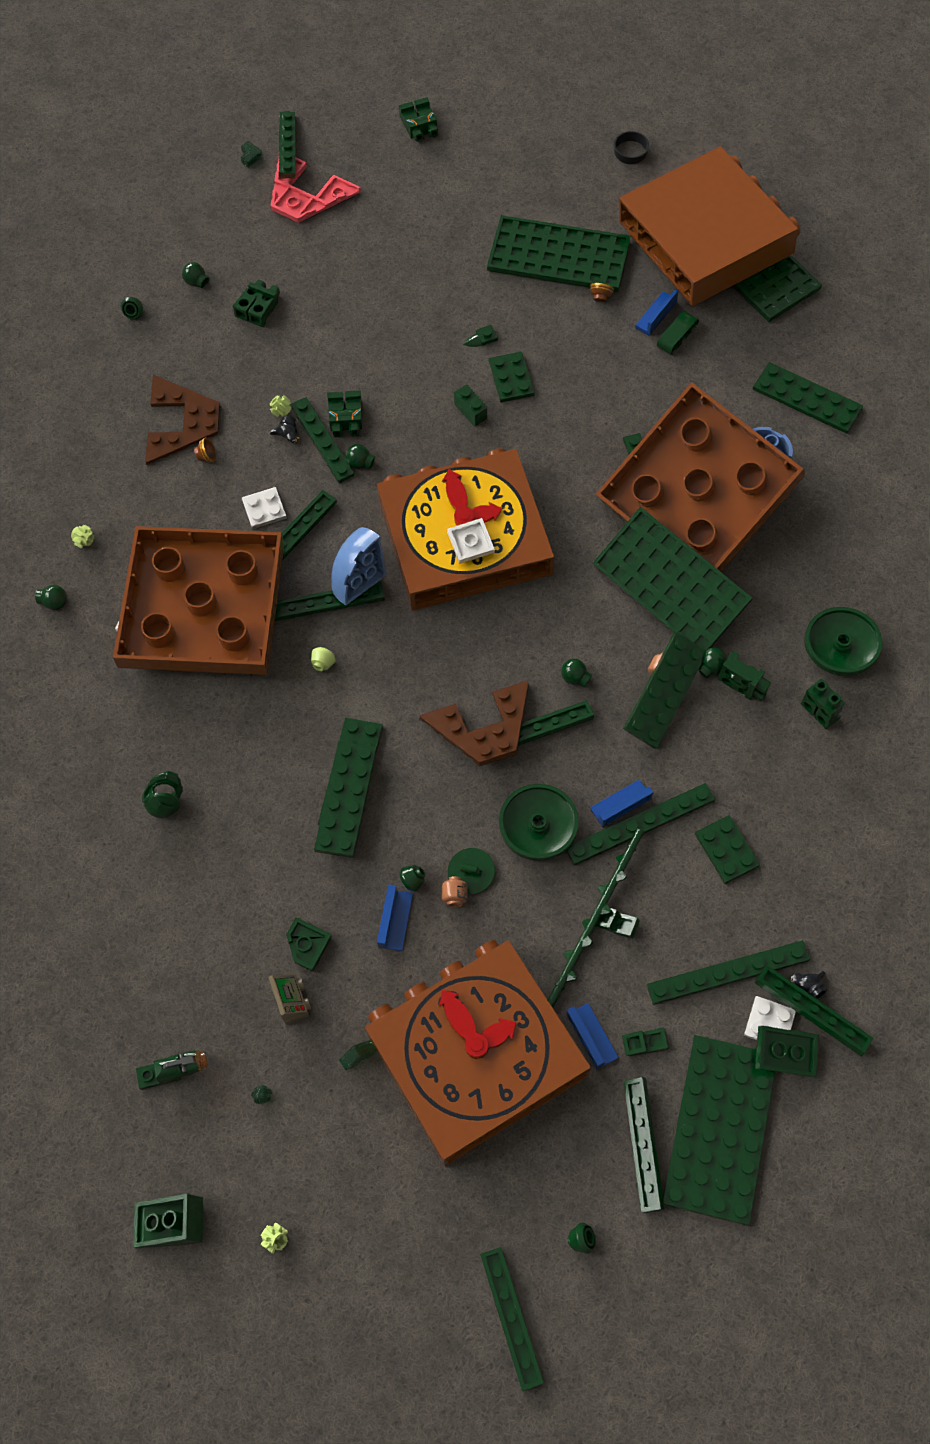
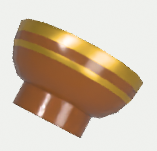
M592 283L590 286L591 293L594 295L593 300L607 302V298L612 296L614 288L607 284Z
M205 437L199 442L198 447H195V455L199 461L215 462L216 449L212 441ZM214 453L215 457L210 458L209 454Z

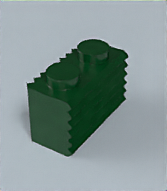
M464 385L453 393L455 406L474 427L487 419V405L481 401L469 385Z

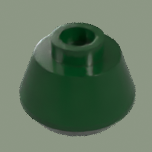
M126 297L121 302V311L128 319L136 320L142 316L143 304L138 298Z
M406 866L400 871L401 881L410 891H418L425 881L424 877L426 875L420 866Z
M584 1222L575 1226L568 1235V1244L574 1251L589 1254L595 1248L596 1238L591 1226Z

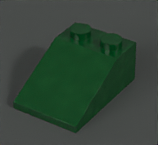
M182 1194L135 1203L133 1248L180 1246L202 1242L203 1197Z

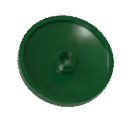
M833 607L823 610L813 617L806 629L804 643L810 659L822 670L835 675L852 676L867 671L875 664L882 649V636L876 623L863 612L848 607Z
M546 784L526 785L514 791L502 805L499 815L500 833L509 849L525 859L535 861L553 859L564 853L575 840L578 831V813L572 800L560 789Z

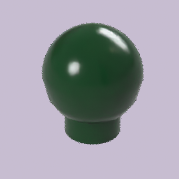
M190 262L182 270L184 281L191 286L198 285L200 288H203L209 282L210 278L205 275V270L199 263Z
M354 444L346 452V461L352 468L360 469L366 467L371 469L375 456L370 454L365 446Z
M49 585L43 590L38 589L36 591L35 600L37 604H43L48 609L58 610L65 605L67 594L62 587Z
M719 648L707 649L698 671L706 678H709L711 674L719 673L727 660L725 653Z
M569 659L561 668L562 678L565 682L572 685L580 684L585 687L592 677V674L587 671L586 665L579 659Z

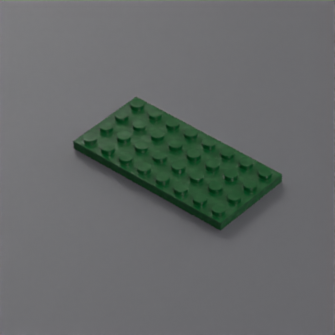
M501 215L489 256L487 271L590 287L592 283H602L612 286L614 291L618 292L631 236Z
M790 255L733 285V287L770 322L819 291L822 284Z
M642 507L634 513L593 562L598 569L673 632L680 633L704 650L711 648L753 600L750 595Z
M694 1035L663 1196L664 1205L749 1226L775 1074L773 1071L755 1069L757 1049Z

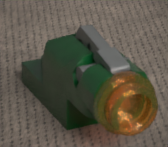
M193 1050L153 1061L154 1064L136 1068L139 1089L142 1090L182 1080L181 1077L203 1071V1068L208 1067L205 1051Z

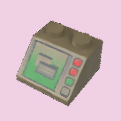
M295 974L269 976L275 999L285 1024L287 1025L309 1017L308 1010H311L308 997L303 998L302 991L305 988L302 979L297 980Z

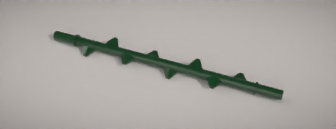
M637 828L630 843L626 846L625 853L616 857L619 864L609 883L598 886L602 897L591 918L583 920L582 924L585 929L575 949L564 952L568 962L557 983L554 984L555 987L548 998V1002L552 1007H554L562 990L565 989L566 982L576 981L577 976L573 972V968L583 949L593 944L590 936L600 916L612 912L607 903L618 882L627 878L624 870L633 853L637 850L636 847L644 834L642 829Z

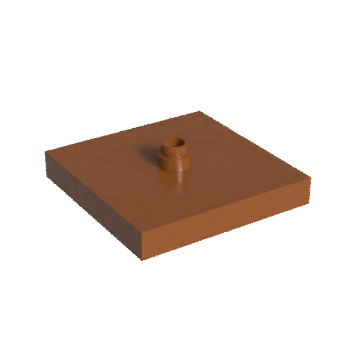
M691 382L599 489L596 496L626 522L642 507L722 572L806 474L801 466Z
M135 526L113 659L117 667L268 675L284 551L282 532Z

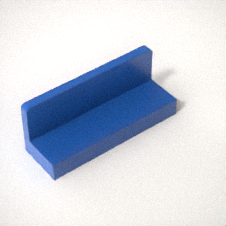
M675 289L671 295L663 291L637 322L635 328L650 336L677 303L679 291Z
M637 780L593 805L591 811L601 826L604 827L651 800L653 791L649 786L645 788L641 781Z
M388 884L377 945L378 948L402 951L413 894L397 891L395 885Z
M588 1003L577 1009L572 1007L567 1010L566 1015L596 1070L618 1058Z

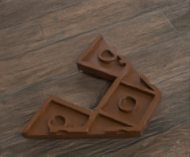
M153 375L151 407L185 406L183 432L148 433L146 465L162 457H168L169 454L186 449L187 446L194 443H199L205 437L218 435L220 403L218 401Z
M528 680L492 692L503 720L501 722L467 732L456 704L422 714L420 719L431 726L437 734H441L450 744L457 746L462 750L463 754L472 758L479 766L517 755L524 707L529 688Z

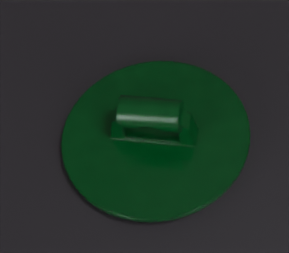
M467 848L459 851L452 857L447 872L448 877L456 876L465 881L468 885V894L472 895L478 894L490 886L494 879L495 866L491 857L483 850Z

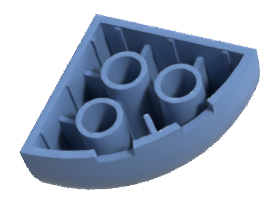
M358 528L345 540L335 557L331 573L332 591L335 597L344 605L349 604L387 576L381 538L377 533L368 528Z

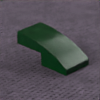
M611 909L612 912L610 914L600 916L596 924L597 927L633 939L640 922L637 917L621 914L616 909Z
M664 1027L622 1035L626 1056L669 1049Z

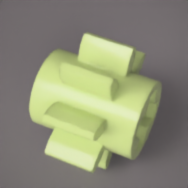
M285 395L282 398L276 396L270 403L272 407L270 410L276 417L279 415L282 417L286 416L291 410V402Z
M83 525L73 529L71 538L75 542L74 545L82 548L93 543L94 534L90 527Z
M275 1223L274 1226L267 1225L261 1234L263 1240L261 1245L271 1253H274L275 1249L282 1250L288 1242L286 1236L288 1231L278 1223Z

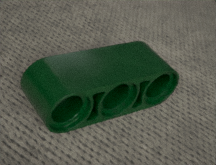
M683 311L660 336L657 347L672 355V352L677 350L682 344L683 339H687L692 333L691 330L698 326L699 319Z

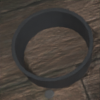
M626 131L615 138L614 152L619 161L625 164H637L645 159L649 149V141L645 135L637 131ZM635 141L644 147L645 152L641 155L630 157L621 154L617 147L623 142Z

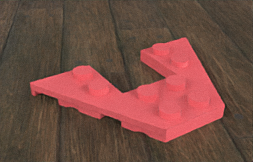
M295 157V179L279 178L278 159L271 210L299 223L359 194L361 187L333 175L320 192L314 196L292 186L307 168V163Z

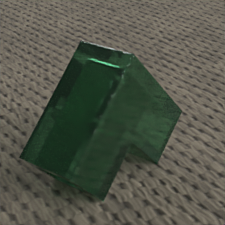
M247 141L241 146L242 153L244 154L241 156V162L247 168H250L263 157L262 150L251 142Z
M368 1040L353 1045L339 1061L346 1071L357 1066L362 1060L370 1058L377 1050L372 1041Z

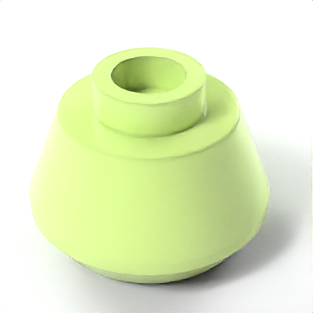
M317 647L312 650L311 663L316 670H328L336 662L335 655L328 649Z

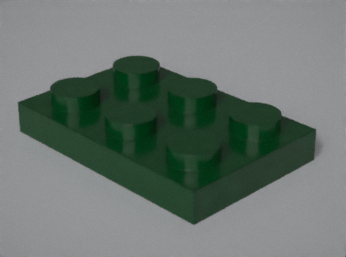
M522 351L489 358L500 403L534 396V390Z
M730 815L695 832V836L724 884L760 866Z
M758 1026L755 1069L816 1077L819 1034Z

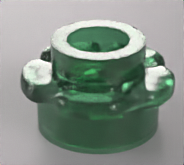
M263 1085L258 1086L251 1093V1096L256 1104H264L271 1100L270 1094H272V1090L267 1089Z

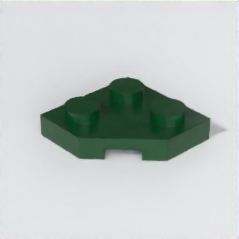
M297 917L286 934L295 964L313 972L330 942L332 934Z

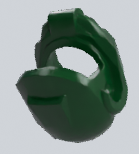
M166 771L155 775L148 783L142 795V802L146 811L151 816L167 818L179 809V798L183 792V786L178 774ZM165 784L172 786L175 791L171 794L155 793L154 788Z

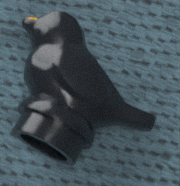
M283 416L280 425L276 429L270 430L271 435H280L290 443H296L300 438L295 428L296 420L291 416Z
M824 971L819 974L802 975L796 973L791 977V982L816 999H819L827 992L824 983L821 982L822 977L825 975Z

